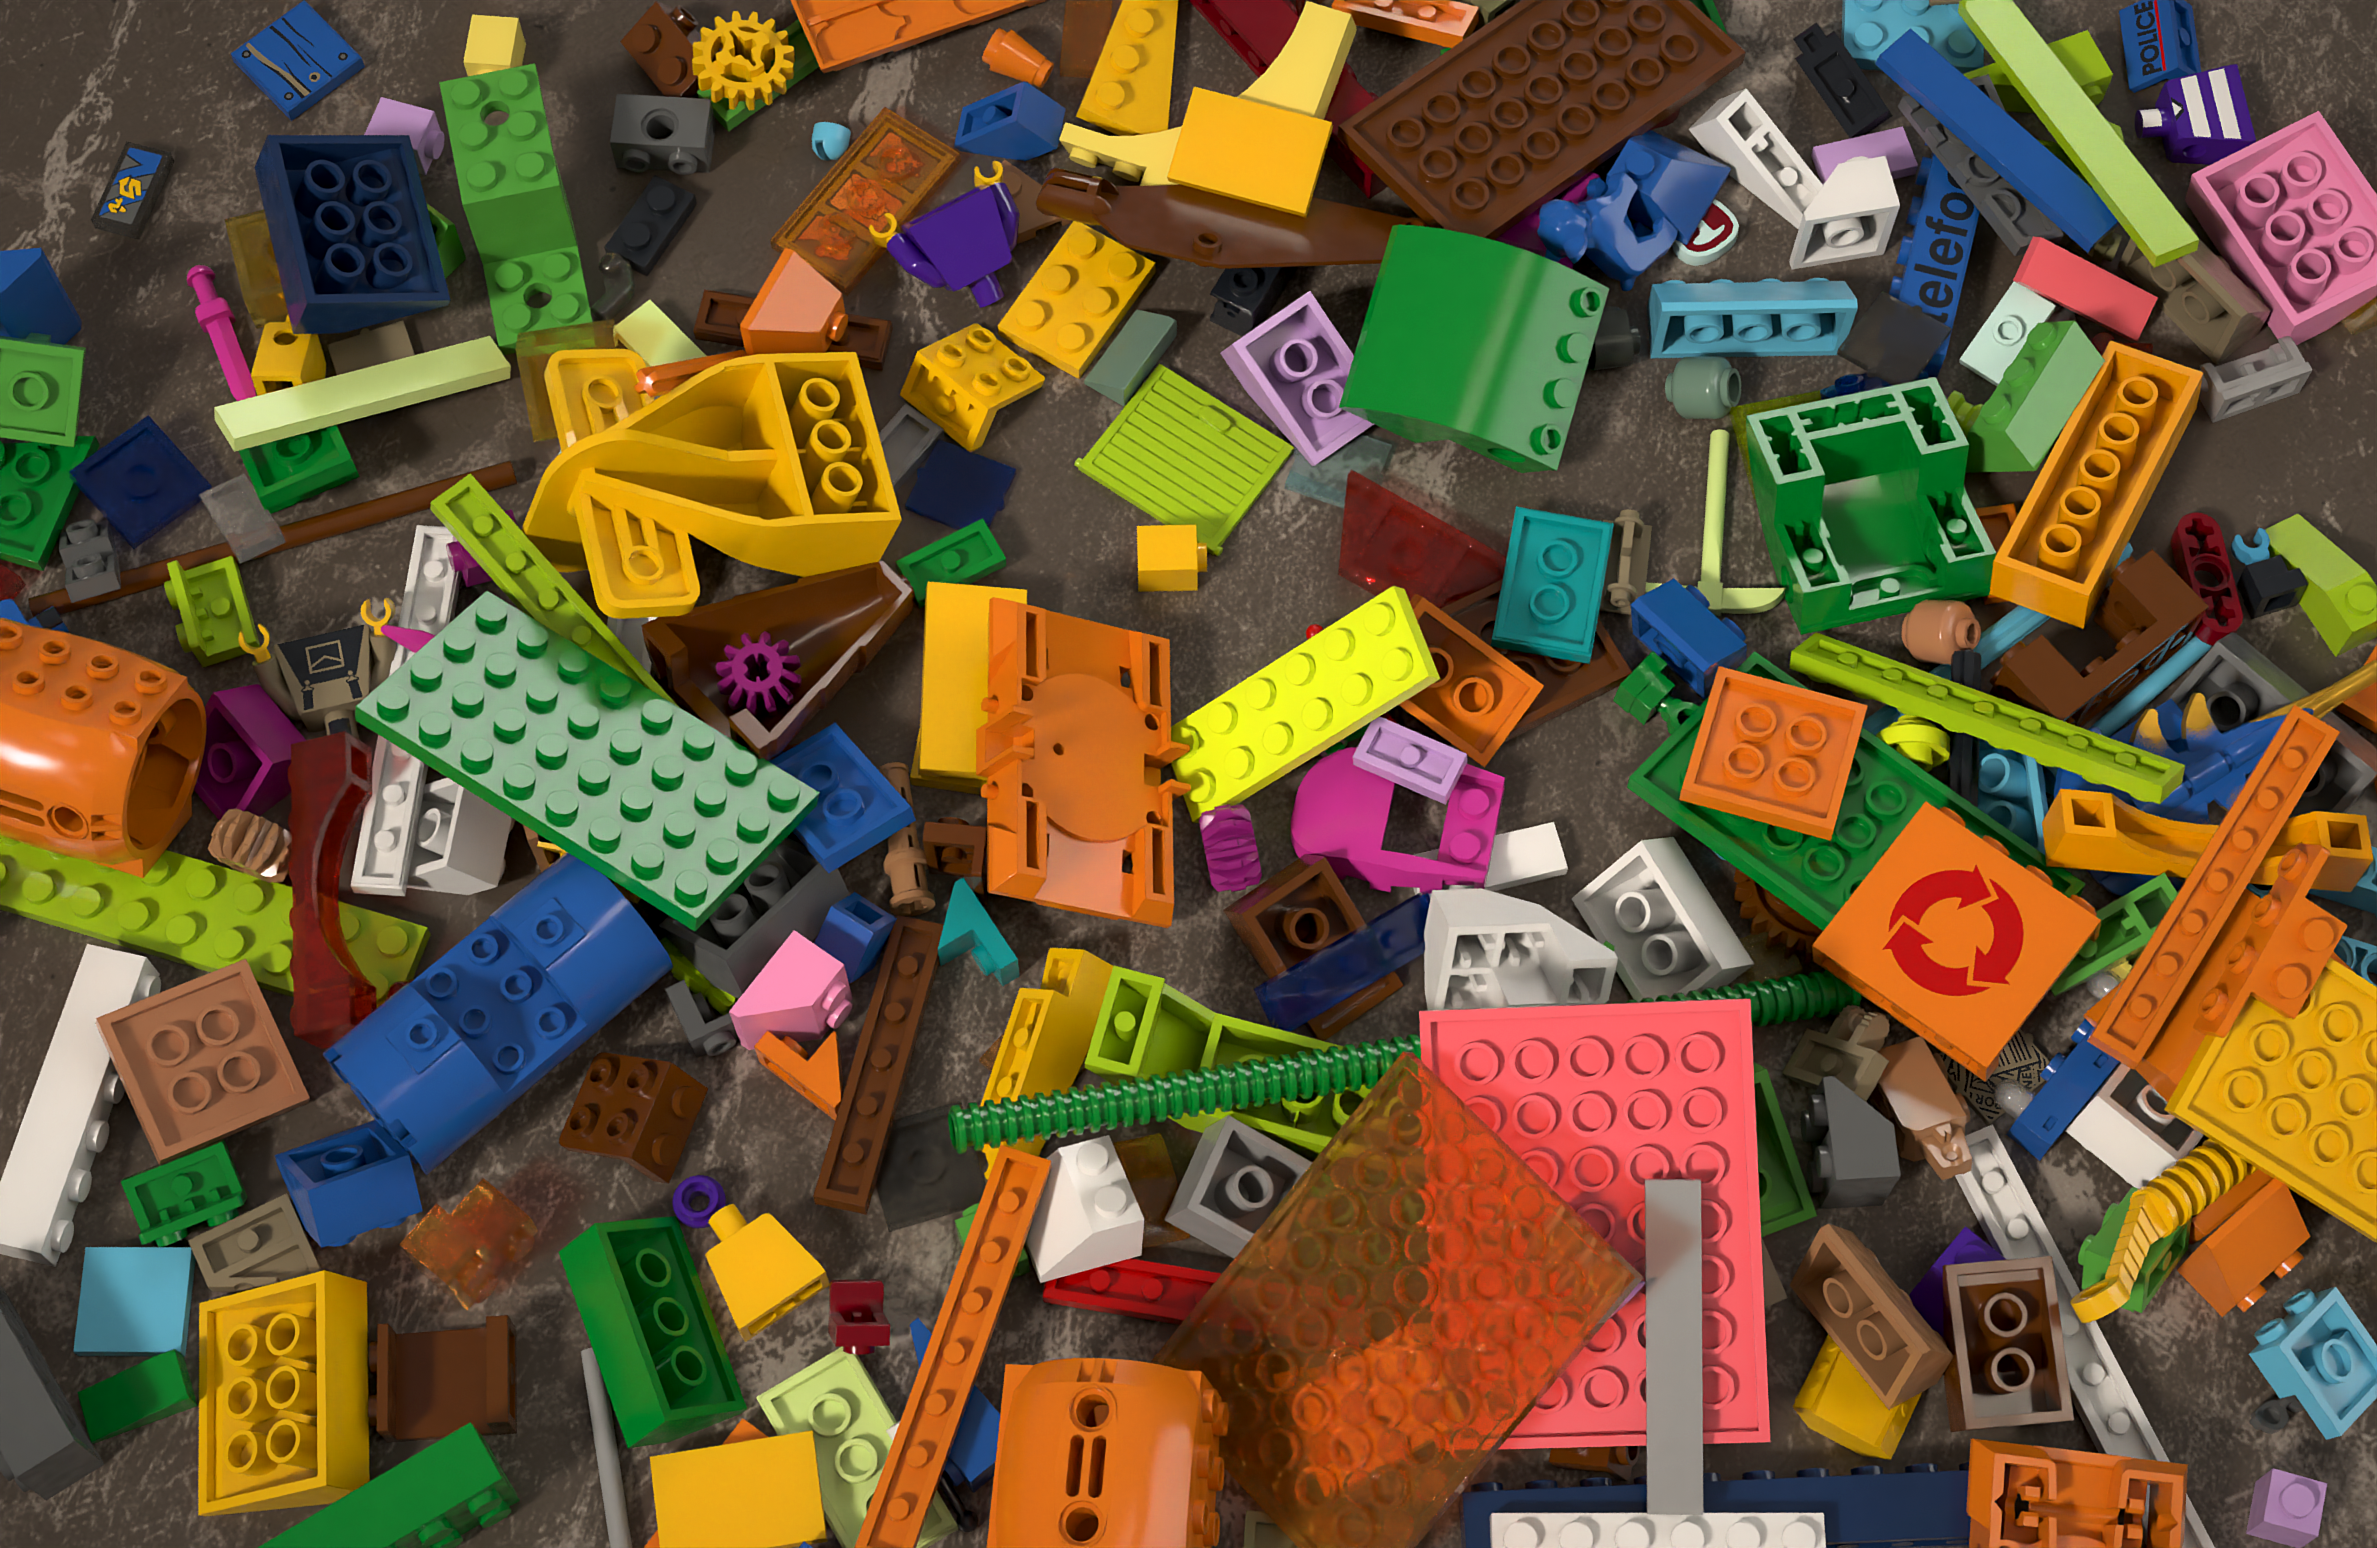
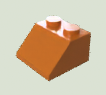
M2273 1178L2210 1235L2177 1269L2185 1280L2222 1318L2236 1305L2243 1313L2246 1312L2267 1292L2260 1284L2266 1277L2274 1272L2282 1279L2304 1258L2297 1249L2311 1236L2288 1186Z

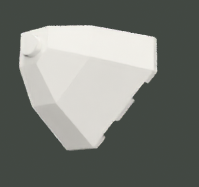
M1482 888L1432 890L1424 930L1425 997L1428 1010L1604 1004L1609 1000L1618 960L1615 952L1539 904Z

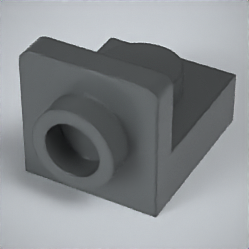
M684 980L665 988L672 1008L696 1058L704 1054L708 1056L719 1055L735 1045L738 1036L730 1013L714 1020L702 993L699 992L692 996Z

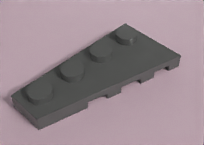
M1989 74L1969 79L2005 111ZM1910 95L1902 97L1898 105L1900 111L2014 256L2026 253L2033 236L2042 237L2055 245L2059 244L2064 234L2056 224Z

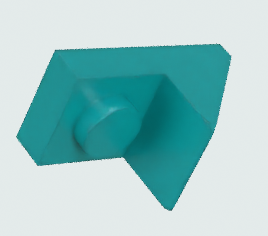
M961 878L954 883L938 946L940 966L945 965L971 949L972 956L983 974L988 976L994 973L1003 987L1020 976L1018 959L965 879Z

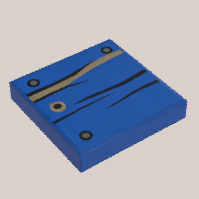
M305 0L231 53L234 63L291 121L365 67L362 57Z

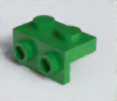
M224 1139L121 1180L122 1187L141 1230L138 1236L142 1245L156 1240L158 1247L167 1246L189 1235L187 1227L207 1220L209 1227L232 1220L240 1215L237 1207L244 1205L248 1197Z

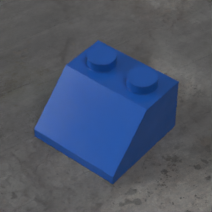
M1673 578L1638 597L1631 604L1633 635L1649 650L1662 658L1676 675L1705 700L1711 693L1718 666L1736 670L1746 660L1747 645L1743 642L1746 636L1733 621L1726 617L1720 621L1707 609L1710 606L1709 601L1697 588L1690 584L1684 588Z
M375 1120L275 1155L278 1168L303 1226L321 1248L348 1244L355 1240L358 1234L377 1227H395L405 1222L408 1216L423 1211L409 1153Z

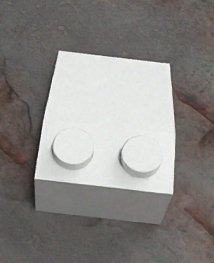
M2121 1062L2065 1130L2081 1143L2084 1148L2091 1151L2123 1177L2127 1183L2138 1189L2147 1186L2148 1182L2153 1178L2161 1176L2164 1170L2174 1166L2182 1157L2188 1156L2189 1152L2195 1148L2203 1137L2202 1133L2195 1131L2191 1126L2165 1111L2164 1109L2168 1102L2135 1069L2133 1070Z

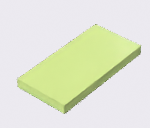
M840 1347L756 1398L778 1436L813 1431L825 1519L841 1547L854 1548L893 1443L886 1430L896 1424L897 1421L858 1355L843 1352V1347ZM937 1490L916 1548H928L959 1529Z

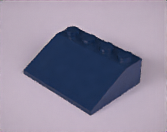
M267 135L254 168L293 334L344 333L449 305L451 300L409 135Z

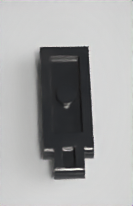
M1816 22L1793 38L1802 51L1795 60L1849 138L1866 135L1893 116L1835 31L1826 36Z

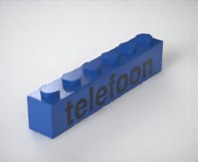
M1932 151L1930 158L1922 157L1915 184L1923 186L1921 198L1913 196L1905 224L1913 225L1914 228L1912 236H1903L1896 264L1904 265L1902 277L1893 276L1886 304L1893 305L1894 310L1892 318L1883 317L1876 345L1885 347L1880 365L1928 377H1936L1937 379L1946 357L1980 211Z

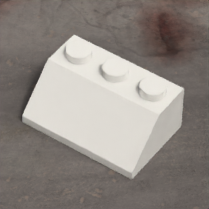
M1674 837L1641 840L1572 898V901L1597 941L1601 944L1607 941L1614 945V952L1618 958L1615 970L1633 999L1637 1000V1002L1646 997H1650L1655 1001L1659 995H1667L1671 999V996L1678 992L1686 996L1691 990H1698L1701 993L1705 988H1714L1717 991L1719 986H1727L1754 965V962Z

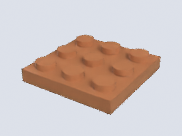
M246 959L96 1018L95 1024L159 1165L305 1105L310 1100Z

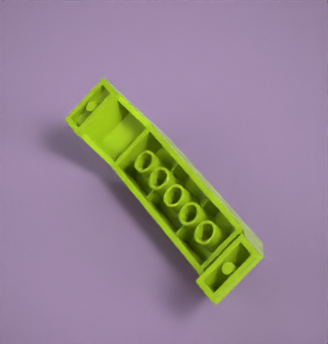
M1114 965L1085 1060V1068L1111 1084L1116 1085L1118 1079H1126L1127 1083H1132L1134 1077L1141 1076L1144 1081H1147L1151 1074H1159L1160 1078H1165L1167 1072L1174 1071L1179 1076L1183 1069H1191L1193 1073H1197L1199 1067L1207 1066L1211 1071L1214 1070L1216 1064H1224L1226 1068H1230L1231 1063L1234 1061H1239L1244 1066L1248 1059H1257L1258 1063H1262L1263 1058L1267 1056H1272L1276 1061L1280 1054H1289L1291 1058H1294L1296 1052L1304 1051L1308 1056L1313 1049H1321L1323 1053H1326L1328 1047L1336 1046L1339 1050H1342L1343 1046L1215 1013L1167 985L1164 978ZM1409 1077V1081L1405 1084H1399L1396 1080H1393L1391 1086L1385 1087L1378 1082L1374 1089H1367L1365 1085H1361L1359 1091L1353 1092L1346 1087L1342 1094H1335L1333 1090H1329L1327 1096L1320 1097L1314 1092L1310 1099H1303L1300 1095H1297L1295 1101L1288 1102L1282 1097L1278 1104H1270L1268 1100H1265L1263 1106L1255 1107L1251 1102L1248 1103L1246 1109L1240 1110L1236 1105H1232L1231 1110L1228 1112H1222L1220 1108H1216L1214 1114L1207 1115L1203 1110H1200L1197 1117H1190L1187 1113H1183L1181 1119H1172L1187 1129L1203 1133L1205 1128L1229 1115L1311 1162L1337 1169H1342L1343 1165H1345L1350 1172L1359 1174L1363 1166H1367L1370 1174L1379 1175L1382 1170H1385L1390 1175L1391 1180L1395 1181L1405 1176L1409 1181V1188H1421L1422 1191L1427 1192L1422 1081H1414L1412 1077Z

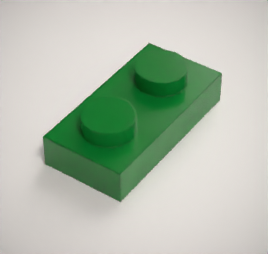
M982 518L895 561L898 573L905 576L912 585L915 593L914 601L920 609L925 607L926 586L928 582L969 585L1005 567L1006 557Z

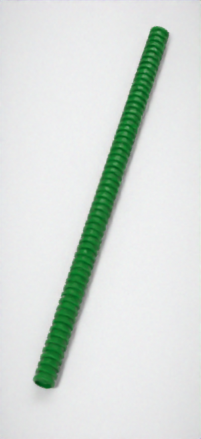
M1825 970L1823 974L1819 971L1810 972L1808 976L1805 974H1796L1793 978L1781 976L1777 981L1769 978L1765 979L1762 984L1759 981H1750L1747 986L1744 983H1736L1732 989L1729 986L1723 985L1719 986L1717 991L1714 988H1705L1701 993L1698 990H1691L1686 996L1678 992L1674 993L1671 999L1667 995H1659L1655 1001L1650 997H1646L1640 1002L1750 998L1752 1025L1765 1027L1768 1022L1772 1025L1781 1024L1783 1019L1786 1022H1795L1798 1017L1801 1020H1809L1814 1015L1819 1018L1826 1017L1829 1013L1831 1015H1840L1839 1012H1842L1843 1008H1846L1847 1005L1860 1006L1862 995ZM1628 1000L1626 1003H1634L1637 1000ZM1408 1034L1406 1040H1403L1400 1036H1395L1391 1038L1390 1043H1387L1385 1039H1377L1374 1045H1371L1368 1041L1360 1042L1358 1048H1355L1353 1044H1345L1342 1050H1339L1336 1046L1328 1047L1326 1053H1323L1321 1049H1313L1308 1056L1304 1051L1296 1052L1294 1058H1291L1289 1054H1280L1276 1061L1272 1056L1264 1057L1262 1063H1258L1257 1059H1248L1244 1066L1241 1062L1234 1061L1231 1063L1230 1068H1226L1224 1064H1216L1214 1070L1211 1071L1207 1066L1199 1067L1197 1073H1193L1191 1069H1183L1179 1076L1174 1071L1166 1073L1165 1078H1160L1159 1074H1151L1147 1081H1144L1141 1076L1134 1077L1132 1083H1127L1126 1079H1118L1115 1086H1111L1110 1082L1106 1081L1101 1082L1099 1088L1096 1089L1092 1084L1084 1085L1083 1091H1078L1073 1086L1068 1087L1067 1092L1064 1094L1059 1089L1051 1090L1050 1096H1045L1043 1092H1035L1032 1099H1028L1025 1094L1018 1095L1017 1101H1011L1009 1097H1003L1000 1104H995L990 1099L985 1100L984 1106L978 1107L976 1102L968 1103L967 1109H961L960 1105H952L948 1113L949 1132L953 1148L957 1150V1153L963 1154L966 1153L967 1147L972 1146L975 1151H982L985 1144H990L991 1148L995 1149L999 1148L1001 1142L1004 1141L1009 1146L1016 1145L1018 1139H1023L1025 1143H1032L1035 1136H1039L1041 1140L1045 1141L1049 1140L1051 1134L1056 1133L1057 1137L1064 1138L1067 1136L1068 1131H1073L1074 1135H1082L1086 1128H1089L1090 1132L1096 1133L1100 1131L1101 1126H1106L1108 1130H1115L1118 1123H1122L1127 1128L1132 1127L1134 1121L1137 1120L1141 1125L1149 1124L1150 1118H1155L1157 1122H1165L1168 1115H1171L1172 1119L1178 1120L1182 1118L1183 1113H1187L1190 1117H1197L1200 1110L1209 1115L1214 1114L1216 1108H1220L1222 1112H1228L1231 1110L1232 1105H1236L1241 1110L1246 1109L1248 1103L1251 1102L1255 1107L1263 1106L1265 1100H1268L1270 1104H1278L1282 1097L1286 1101L1291 1102L1296 1100L1297 1095H1300L1303 1099H1310L1314 1092L1318 1096L1323 1097L1328 1095L1329 1090H1333L1335 1094H1342L1346 1087L1350 1091L1355 1092L1360 1090L1361 1085H1365L1367 1089H1374L1378 1082L1385 1087L1391 1086L1393 1080H1396L1399 1084H1405L1409 1081V1077L1418 1082L1422 1081L1421 1043L1417 1034Z

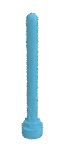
M2196 636L2193 637L2091 727H2098L2103 736H2112L2205 655L2212 645L2202 642ZM2042 765L2045 790L2047 793L2054 795L2056 774L2059 767Z

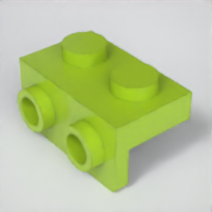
M233 556L186 571L183 570L177 560L167 563L171 580L164 582V588L172 609L180 610L183 623L177 624L175 627L179 642L185 653L193 652L203 667L247 654L239 645L238 638L241 630L249 646H260L238 564Z

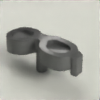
M2295 1395L2281 1399L2278 1397V1400H2270L2259 1406L2251 1414L2249 1423L2256 1430L2260 1429L2265 1433L2274 1434L2288 1423L2286 1409L2297 1413L2303 1411L2304 1407Z

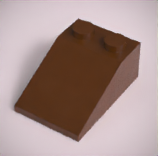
M1304 854L1223 910L1249 953L1315 1039L1327 1040L1404 986L1324 856Z
M2052 1256L1944 1265L1943 1339L1946 1342L1947 1348L1954 1355L1944 1372L1950 1431L1960 1432L2073 1421L2074 1416Z

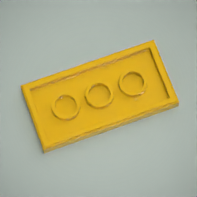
M939 582L927 583L918 775L987 780L986 777L976 775V730L988 722V712L981 710V703L985 697L988 698L989 600L992 597L1027 604V590Z

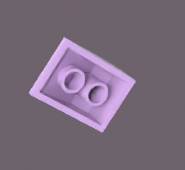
M1310 291L1220 353L1249 396L1312 467L1374 425L1339 408L1354 355Z

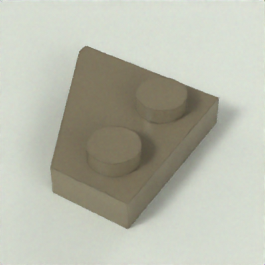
M287 1193L188 1240L205 1282L212 1292H243L323 1271L294 1203Z

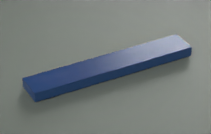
M1911 28L1879 55L1875 63L1876 66L2087 253L2119 225L2115 216L2087 183Z

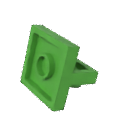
M32 332L26 339L0 336V437L75 447L86 348L50 343L51 335Z

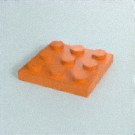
M1718 666L1679 800L1831 841L1868 705Z

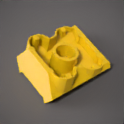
M1828 1334L1805 1382L1795 1398L1793 1408L1808 1428L1865 1457L1891 1460L1922 1392L1888 1410Z

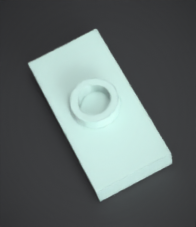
M2013 282L1961 356L1959 363L1993 385L1998 386L2005 370L2013 363L2027 341L2029 332L2037 323L2047 322L2055 311L2056 305L2032 290Z

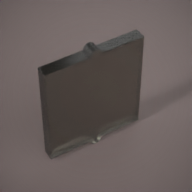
M1882 291L1838 348L1837 355L1866 370V374L1870 378L1877 376L1891 385L1913 382L1948 338L1952 328L1922 313L1920 306L1911 307Z

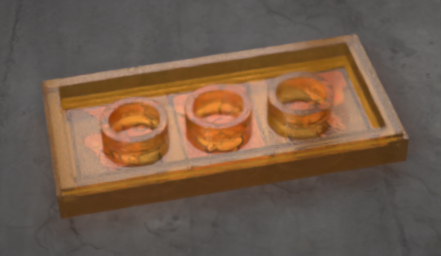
M884 107L770 239L772 249L782 254L785 247L795 251L835 288L848 296L887 250V248L875 243L869 230L870 224L878 233L888 232L891 226L886 221L884 214L891 213L902 232L901 226L910 222L959 165L961 162L960 153Z

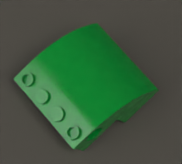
M1416 225L1392 226L1339 408L1414 443L1451 440L1520 473L1557 471L1609 288L1560 263L1506 243L1447 229Z
M1936 377L1746 416L1750 468L1762 530L1780 588H1785L1784 598L1800 635L1911 612L1913 607L1922 600L1966 601L1991 595L1989 593L1996 551L1964 488L1969 443Z

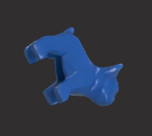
M1620 172L1611 175L1608 180V186L1600 177L1590 180L1586 187L1587 198L1582 202L1573 203L1555 198L1543 204L1539 212L1540 225L1537 234L1546 247L1545 258L1558 262L1560 259L1568 257L1574 264L1583 255H1586L1609 278L1620 281L1622 291L1627 292L1633 288L1636 277L1667 253L1676 239L1677 229L1665 217H1659L1655 220L1653 231L1644 227L1640 222L1634 223L1632 226L1627 210L1638 186L1626 173Z

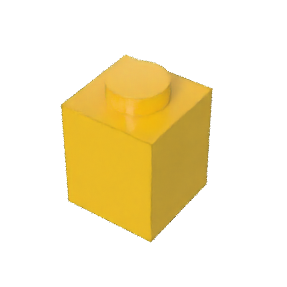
M1196 525L1137 526L1138 592L1196 591L1198 587V572H1207V543H1197Z

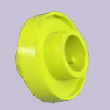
M1903 715L1897 719V722L1892 723L1888 728L1882 729L1876 734V737L1926 772L1931 771L1933 767L1942 765L1948 761L1950 756V737L1948 734L1928 722V719L1920 716Z

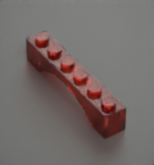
M346 731L291 744V764L288 767L292 811L288 816V825L292 834V859L289 862V875L292 881L293 907L289 912L290 926L293 930V956L290 959V973L293 978L294 1005L290 1011V1020L294 1029V1036L320 1049L330 1048L377 1009L376 987L361 972L351 955L340 922L338 892L342 861L355 824L373 795L372 748Z

